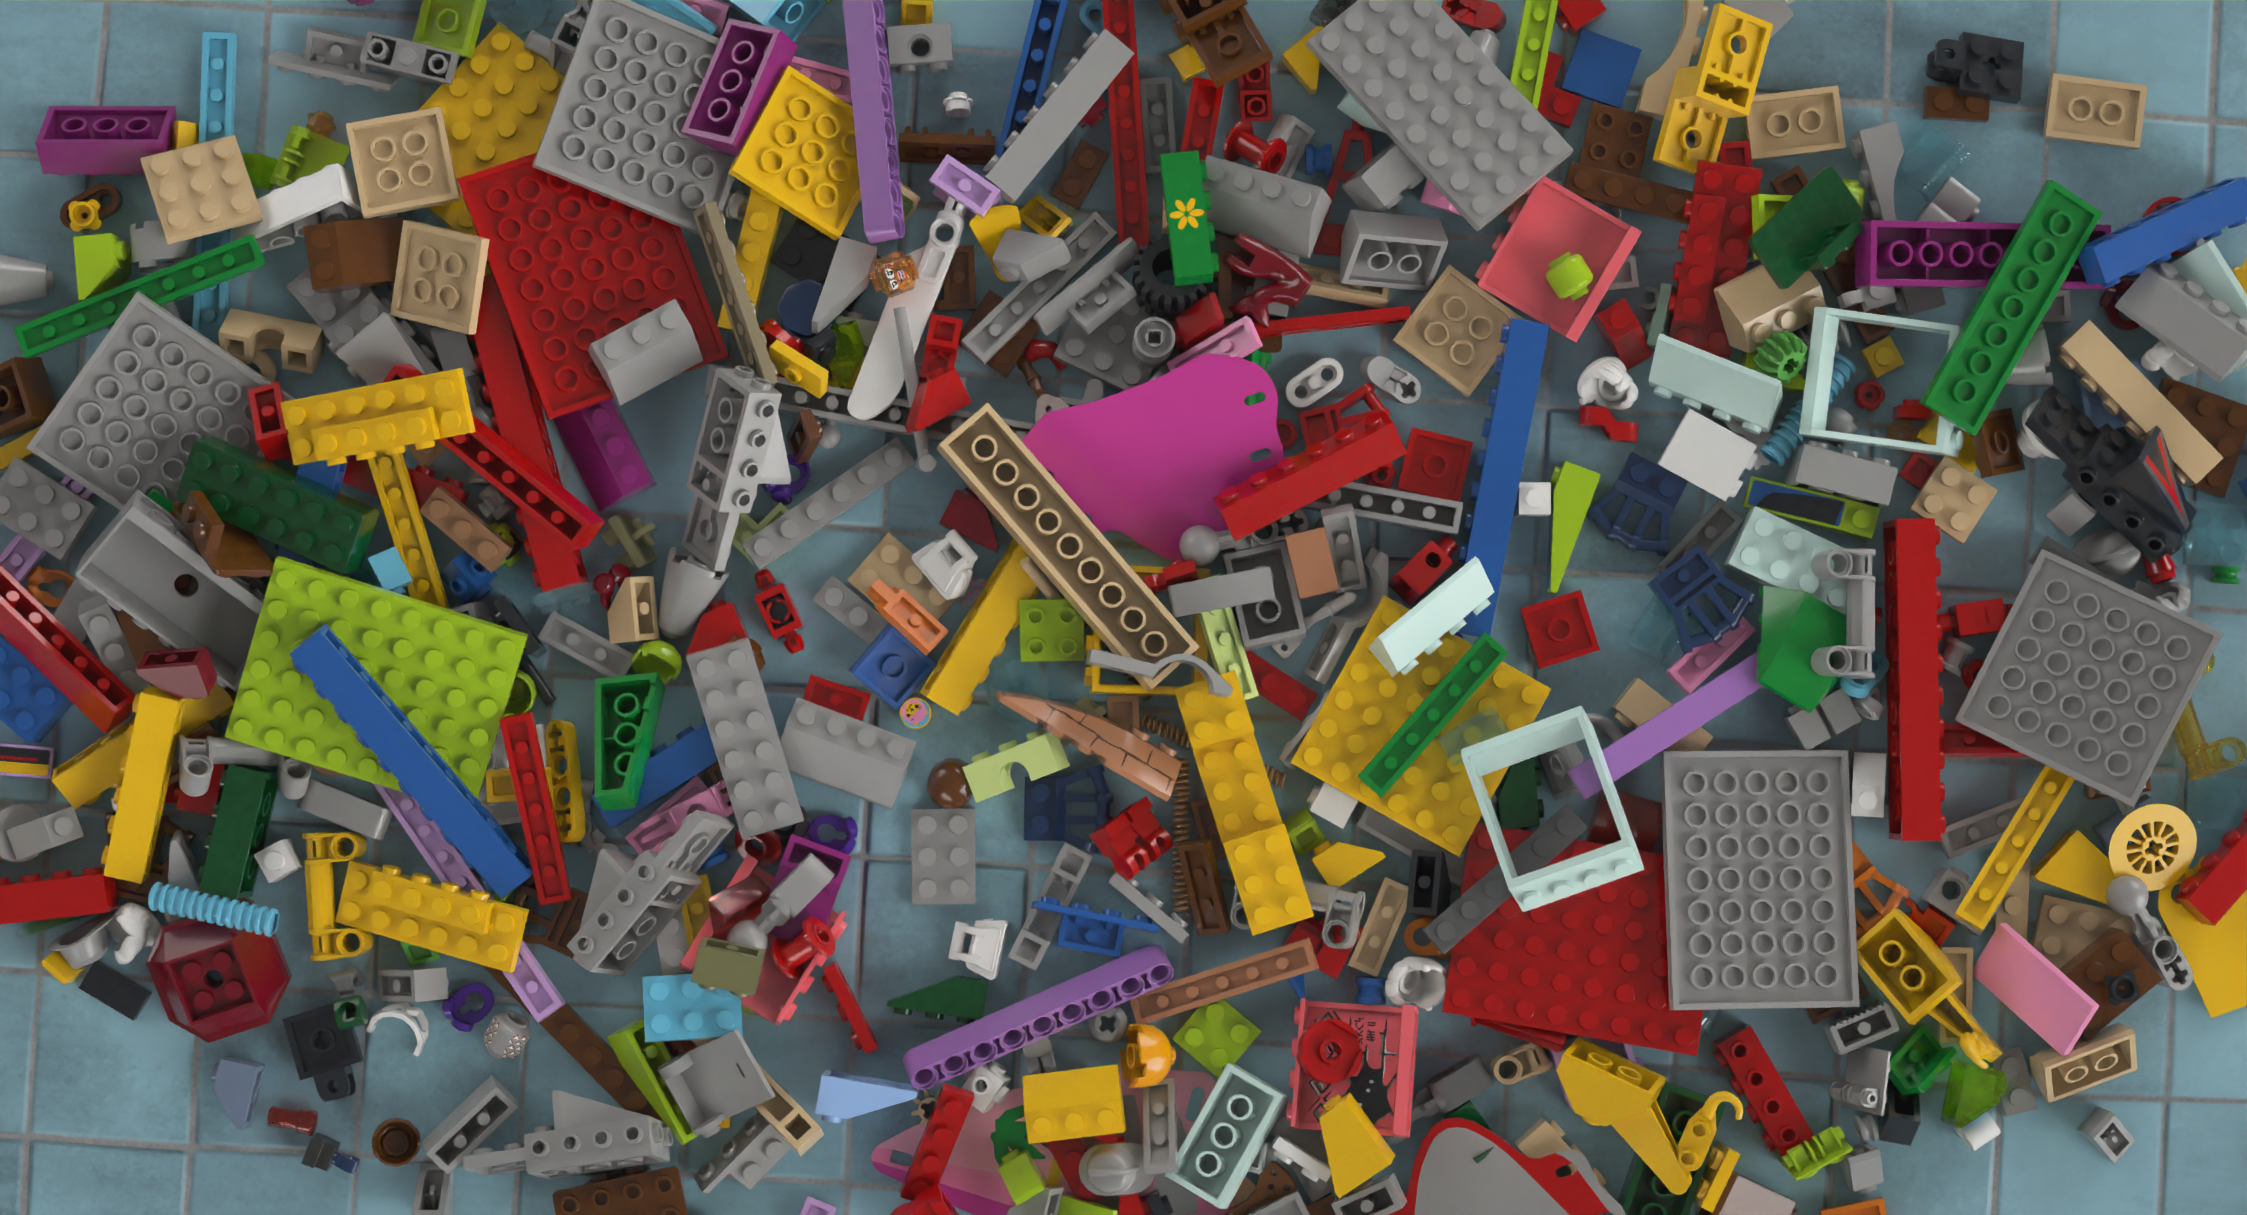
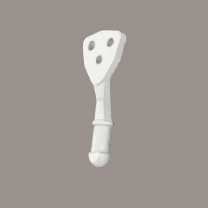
M1354 591L1344 592L1343 595L1333 601L1324 603V607L1313 615L1304 618L1306 631L1316 622L1329 616L1333 617L1335 613L1347 606H1352L1357 600V594ZM1302 639L1272 645L1271 647L1280 658L1287 659L1300 646ZM1286 645L1288 649L1283 651L1281 646Z

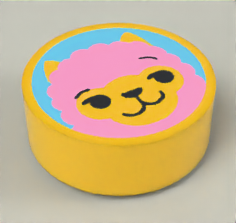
M910 698L900 708L901 721L911 729L923 728L931 720V707L922 698Z

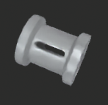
M1948 636L1946 640L1948 645L1942 654L1943 671L1960 677V669L1967 655L1972 654L1974 648L1954 637Z

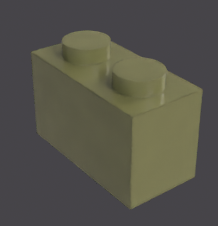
M702 936L698 946L691 982L698 983L699 987L706 990L720 988L729 990L732 995L738 997L755 996L766 950Z

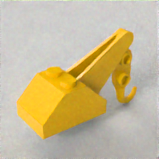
M1894 908L1857 941V961L1909 1024L1915 1025L1928 1013L1960 1038L1959 1046L1961 1050L1976 1065L1983 1069L1988 1068V1064L1983 1059L1992 1063L2004 1053L1998 1043L1981 1027L1953 991L1962 984V981L1951 961L1931 937L1904 912ZM1946 998L1973 1028L1974 1032L1968 1031L1938 1004Z
M1578 1037L1563 1053L1556 1070L1574 1113L1582 1116V1119L1591 1125L1605 1127L1611 1124L1659 1177L1668 1190L1676 1195L1684 1194L1692 1183L1690 1172L1699 1169L1706 1158L1717 1130L1716 1110L1721 1102L1731 1103L1736 1110L1735 1118L1737 1120L1742 1119L1743 1106L1739 1098L1733 1093L1718 1091L1710 1095L1705 1101L1704 1106L1689 1119L1677 1146L1656 1100L1661 1094L1667 1077L1581 1037Z

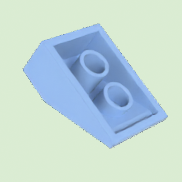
M827 1069L821 1076L815 1114L822 1115L823 1121L841 1123L842 1119H849L916 1099L920 1090L914 1088L909 1083Z

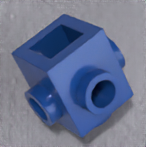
M465 551L451 560L440 574V577L448 585L451 592L463 604H466L473 598H476L478 601L484 598L493 589L490 584L498 574L487 570Z

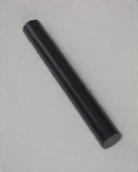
M522 654L519 667L532 678L538 695L545 705L548 706L557 698L529 657Z

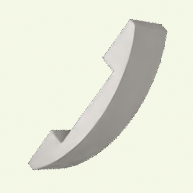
M1064 843L1036 901H1040L1041 896L1059 899V905L1068 907L1093 856ZM1031 909L1008 957L1036 971L1060 924L1061 914Z

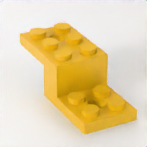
M1722 3L1714 4L1698 65L1679 68L1676 71L1653 161L1693 176L1696 173L1698 160L1717 161L1728 118L1749 116L1773 28L1772 23ZM1734 36L1740 42V50L1737 54L1731 48V40ZM1688 131H1691L1695 136V143L1692 148L1686 144L1685 140Z

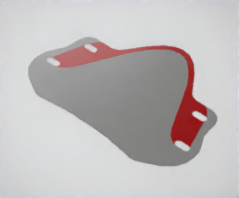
M1462 1118L1444 1119L1429 1130L1423 1138L1415 1158L1408 1191L1405 1196L1407 1202L1402 1209L1388 1214L1599 1215L1610 1212L1613 1215H1626L1622 1206L1599 1184L1590 1163L1581 1152L1566 1149L1541 1158H1528L1492 1131L1474 1121ZM1494 1147L1479 1163L1474 1161V1157ZM1568 1164H1575L1577 1166V1171L1574 1174L1565 1177H1558L1556 1175V1169Z

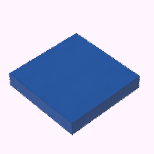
M1582 28L1560 89L1603 105L1621 109L1642 49Z
M888 623L848 670L897 711L938 662L930 655L925 656L893 625Z

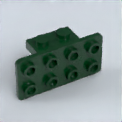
M1832 166L1824 167L1749 237L1748 244L1778 288L1782 290L1787 289L1807 271L1816 269L1824 271L1836 263L1837 259L1835 257L1840 252H1844L1854 246L1857 242L1856 237L1865 229L1860 223L1864 212Z

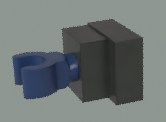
M317 1132L312 1136L301 1164L311 1168L317 1167L324 1171L329 1170L331 1165L334 1164V1166L353 1174L358 1168L360 1159L344 1153H338L337 1151L341 1143Z

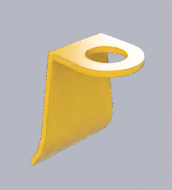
M1002 205L990 208L983 218L976 215L970 220L969 225L990 259L997 278L1003 282H1010L1000 276L992 258L1006 228L1021 231L1018 207Z

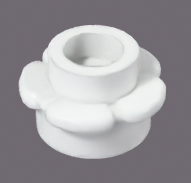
M964 92L950 93L943 100L946 115L951 118L968 117L971 114V106L974 105L973 99H967V94Z
M742 190L729 193L723 210L726 217L731 220L734 218L742 220L745 216L749 197L743 195Z

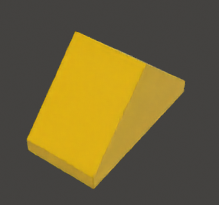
M1316 26L1285 51L1281 57L1284 65L1310 95H1315L1317 91L1320 61L1306 47V44L1310 38L1323 29L1322 26Z

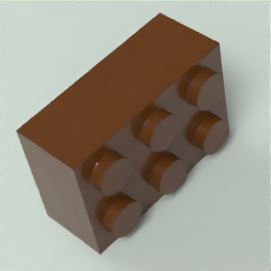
M2114 927L2109 928L2059 969L2100 1005L2079 1037L2085 1040H2089L2135 1003L2129 1001L2121 1002L2119 1006L2111 1005L2108 1002V988L2103 984V980L2107 975L2117 976L2121 975L2125 970L2132 971L2135 974L2134 981L2140 992L2139 999L2163 980L2123 929ZM2120 985L2119 990L2123 991L2124 986Z

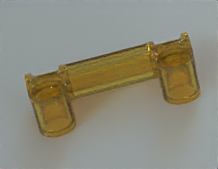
M2212 654L2200 678L2204 677L2214 667V654ZM2191 698L2189 699L2172 733L2179 750V755L2184 757L2190 773L2187 777L2188 781L2193 782L2236 767L2246 758L2247 749L2244 742L2235 737H2227L2206 743ZM2223 746L2231 747L2235 751L2236 758L2234 761L2224 758L2222 755Z

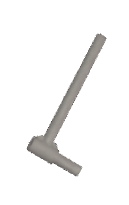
M905 306L893 308L911 409L919 382ZM924 428L914 432L918 453L915 467L923 473L932 471L936 466V460L930 453L927 429Z

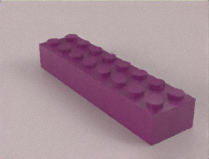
M1862 221L1860 223L1865 229L1856 237L1857 242L1855 244V287L1985 289L2022 223ZM2096 224L2086 244L2111 233V225ZM2077 258L2059 290L2110 289V286L2102 288L2101 284L2087 285Z

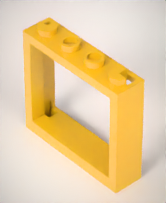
M1129 565L1140 579L1148 575L1163 573V568H1167ZM1196 568L1200 580L1210 577V569ZM1193 614L1192 639L1198 644L1199 648L1192 655L1207 663V643L1198 615ZM1092 628L1091 635H1086L1085 654H1088V651L1091 649L1101 651L1102 639ZM1090 665V667H1085L1084 686H1089V694L1176 697L1174 689L1180 688L1178 686H1155L1153 689L1146 691L1141 685L1101 684V667ZM1191 666V684L1205 680L1201 672Z

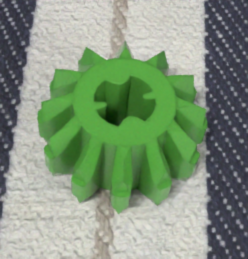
M1787 330L1781 333L1775 331L1771 338H1764L1765 343L1757 347L1759 353L1753 358L1756 364L1754 369L1759 373L1780 380L1781 383L1786 385L1792 377L1798 378V372L1806 368L1803 363L1808 360L1809 356L1807 353L1808 347L1805 345V342Z

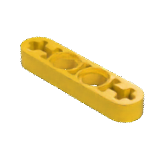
M553 720L546 726L544 735L547 767H552V803L561 842L577 843L582 840L586 832L577 733L575 726L570 721ZM565 757V759L567 760V769L565 773L562 774V772L560 771V762ZM566 789L570 791V801L567 805L563 801V794Z

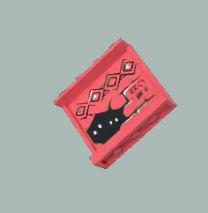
M1301 998L1300 1006H1296L1294 1011V1024L1299 1026L1298 1038L1293 1037L1292 1057L1297 1056L1298 1043L1306 1028L1317 1021L1328 1019L1344 1021L1354 1028L1359 1037L1357 1039L1360 1049L1362 1048L1363 1056L1358 1070L1352 1077L1334 1084H1323L1310 1078L1298 1064L1296 1057L1295 1070L1291 1069L1289 1074V1089H1293L1292 1102L1288 1101L1286 1108V1120L1291 1121L1290 1126L1299 1130L1322 1131L1319 1117L1325 1109L1324 1103L1337 1094L1342 1098L1351 1093L1381 1136L1410 1138L1419 1009L1412 1005L1393 1007L1308 1001L1306 998ZM1333 1043L1323 1048L1327 1059L1329 1057L1336 1058L1337 1053L1333 1051L1335 1046Z

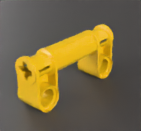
M354 831L303 833L302 838L306 840L307 859L304 860L308 934L312 935L313 955L310 956V961L334 960L366 954L373 946L371 932L354 927L337 928V922H335L336 906L333 862L356 860L367 851L365 837ZM347 838L351 839L354 844V850L350 855L345 852L343 847L344 841ZM353 933L360 940V946L357 950L353 949L349 942Z

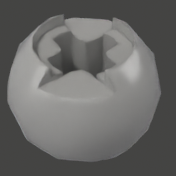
M1834 407L1827 412L1825 430L1857 434L1858 424L1852 422L1854 418L1844 409ZM1826 440L1835 447H1842L1849 444L1846 442Z
M1118 1005L1088 1018L1087 1021L1088 1030L1097 1041L1103 1043H1114L1120 1040L1126 1033L1128 1025L1127 1016ZM1105 1015L1107 1018L1115 1017L1116 1020L1113 1023L1114 1030L1111 1031L1108 1028L1102 1030L1100 1028L1102 1016Z

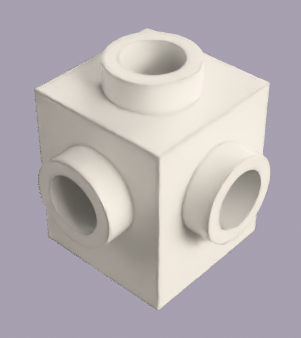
M992 1060L966 1072L963 1076L966 1082L962 1089L974 1092V1100L971 1105L982 1113L991 1110L995 1103L1000 1105L1010 1091L1007 1085L1012 1079L1005 1074L1007 1070L1001 1064Z

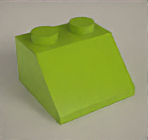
M113 233L73 237L79 301L121 286L132 274L131 245L129 241Z

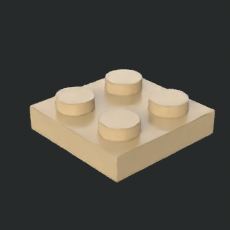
M1942 456L1908 507V510L1921 519L1935 518V526H1939L1941 532L1959 544H1964L1998 490L1947 456Z

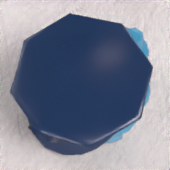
M805 279L787 286L776 306L782 321V329L792 337L800 338L804 344L807 340L817 335L812 333V318L824 286L811 279ZM836 318L830 324H828L823 330L830 328L832 331L836 332Z

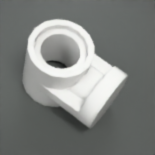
M1987 1111L1964 1127L1954 1125L1958 1136L1973 1151L2001 1133L1999 1127Z

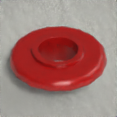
M739 828L737 829L734 842L737 851L743 859L748 854L758 860L757 866H769L777 861L781 855L782 843L775 830L742 839ZM751 839L758 840L763 845L764 850L756 849L752 845Z

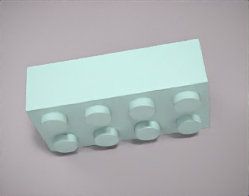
M1756 506L1749 508L1722 566L1765 586L1808 592L1842 614H1847V582L1819 579L1813 573L1811 566L1812 559L1817 553L1845 548ZM1831 558L1829 563L1831 569L1834 570L1835 565Z
M1228 1063L1178 1151V1172L1166 1173L1165 1176L1219 1209H1227L1290 1096L1239 1066Z

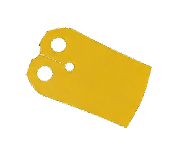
M2203 856L2199 858V862L2193 869H2188L2176 882L2159 890L2158 910L2170 935L2176 940L2193 971V981L2210 1017L2213 1018L2247 1005V890L2215 926L2201 924L2181 904L2173 901L2171 891L2175 885L2182 884L2185 879L2197 873L2201 868L2200 863L2205 857Z

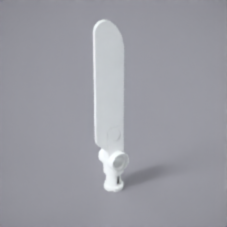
M948 196L943 211L938 212L936 220L930 226V236L927 244L907 254L903 259L899 270L904 272L905 278L901 282L898 275L896 277L898 287L895 292L893 290L890 292L848 400L847 409L851 416L858 420L866 421L878 416L893 403L903 387L905 376L893 308L906 306L915 356L955 250L960 245V236L966 223L964 216L967 207ZM947 229L952 231L954 234L949 241L943 242L937 239V235L941 230Z

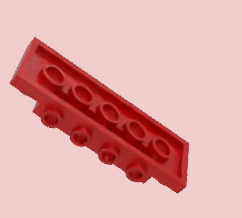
M1698 160L1691 199L1686 198L1683 210V217L1688 218L1686 230H1680L1678 249H1682L1681 262L1675 261L1672 280L1677 281L1675 293L1670 294L1668 312H1672L1668 337L1716 356L1730 358L1732 347L1728 343L1714 288L1745 273L1749 252L1748 239L1753 229L1751 196L1759 194L1763 169Z

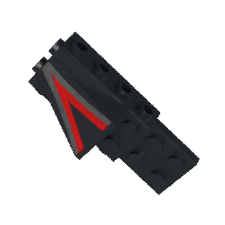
M2054 385L2044 391L2025 425L2067 465L2062 476L2151 563H2154L2167 553L2171 556L2179 551L2184 545L2183 537L2193 528L2191 522L2197 510L2184 496L2162 430L2156 425L2129 445L2122 434L2115 431L2108 423L2097 429L2091 419L2083 415L2070 402L2069 398Z

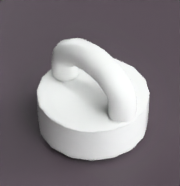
M1877 687L1867 697H1854L1852 699L1858 714L1867 719L1878 720L1884 710V707L1880 704L1881 694Z

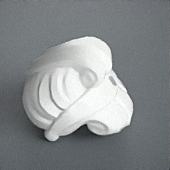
M2159 339L2158 343L2146 351L2141 358V365L2146 370L2157 371L2161 367L2166 375L2176 381L2198 369L2197 366Z
M1607 356L1593 361L1580 375L1577 384V391L1580 396L1579 403L1581 405L1594 401L1597 407L1625 410L1633 405L1638 396L1636 384L1626 373L1624 363L1617 357Z
M132 902L125 903L118 908V912L111 920V923L105 926L111 937L119 942L114 948L115 959L119 964L131 962L144 946L152 948L162 928L158 919L148 909Z
M1405 957L1402 961L1395 963L1390 970L1388 980L1385 981L1386 995L1398 1007L1413 1004L1429 1012L1433 1009V1006L1439 1004L1443 999L1447 977L1446 969L1434 959Z

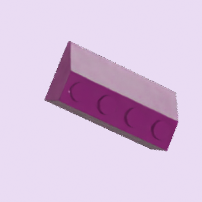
M729 18L681 132L723 154L737 157L784 68L788 65L790 66L798 46L781 29Z
M49 106L35 142L43 174H56L60 176L68 174H88L91 176L99 174H119L122 176L144 174L140 158L171 151L172 123L176 121V107Z
M614 398L553 419L600 513L657 485Z

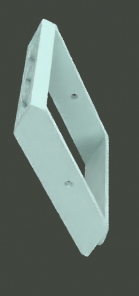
M1815 307L1799 434L1816 439L1958 457L1959 450L1964 442L1962 429L1940 415L1936 445L1826 431L1825 428L1839 320L1949 335L1947 353L1962 327L1836 308Z
M1582 706L1461 749L1466 771L1508 889L1522 912L1644 870L1640 854L1595 730ZM1585 739L1621 840L1517 876L1482 776Z

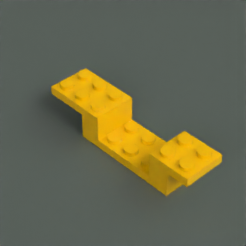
M1233 670L1220 674L1233 688L1231 696H1227V698L1209 694L1206 680L1176 688L1174 693L1230 871L1233 874L1252 936L1313 917L1314 914L1254 735L1255 730L1236 671Z

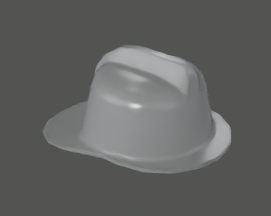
M2113 525L2085 536L2075 544L2071 551L2113 580L2133 571L2143 559V554Z
M118 910L100 913L82 926L64 933L49 944V951H60L73 969L96 962L103 957L109 944L105 925L116 916Z
M1114 1143L1093 1146L1084 1153L1080 1160L1079 1175L1081 1182L1089 1191L1096 1195L1115 1196L1139 1193L1149 1187L1155 1178V1174L1146 1175L1144 1171L1143 1146L1136 1143Z

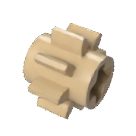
M925 1089V1097L923 1099L919 1097L913 1099L914 1103L919 1106L918 1109L911 1112V1115H919L922 1118L920 1122L921 1127L925 1125L926 1121L928 1122L930 1117L925 1113L926 1107L923 1106V1103L936 1102L940 1090L936 1095H930L929 1090Z

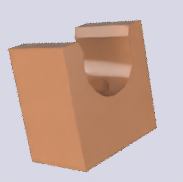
M1321 527L1285 536L1299 601L1338 591L1339 586L1325 528Z

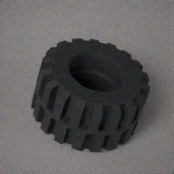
M1167 233L1161 234L1160 240L1153 237L1149 240L1148 246L1143 244L1140 247L1139 254H1136L1134 258L1132 284L1137 293L1136 302L1139 307L1145 306V312L1148 315L1156 313L1158 318L1170 317V322L1175 321L1178 315L1211 292V283L1174 286L1165 284L1156 278V275L1160 272L1172 270Z

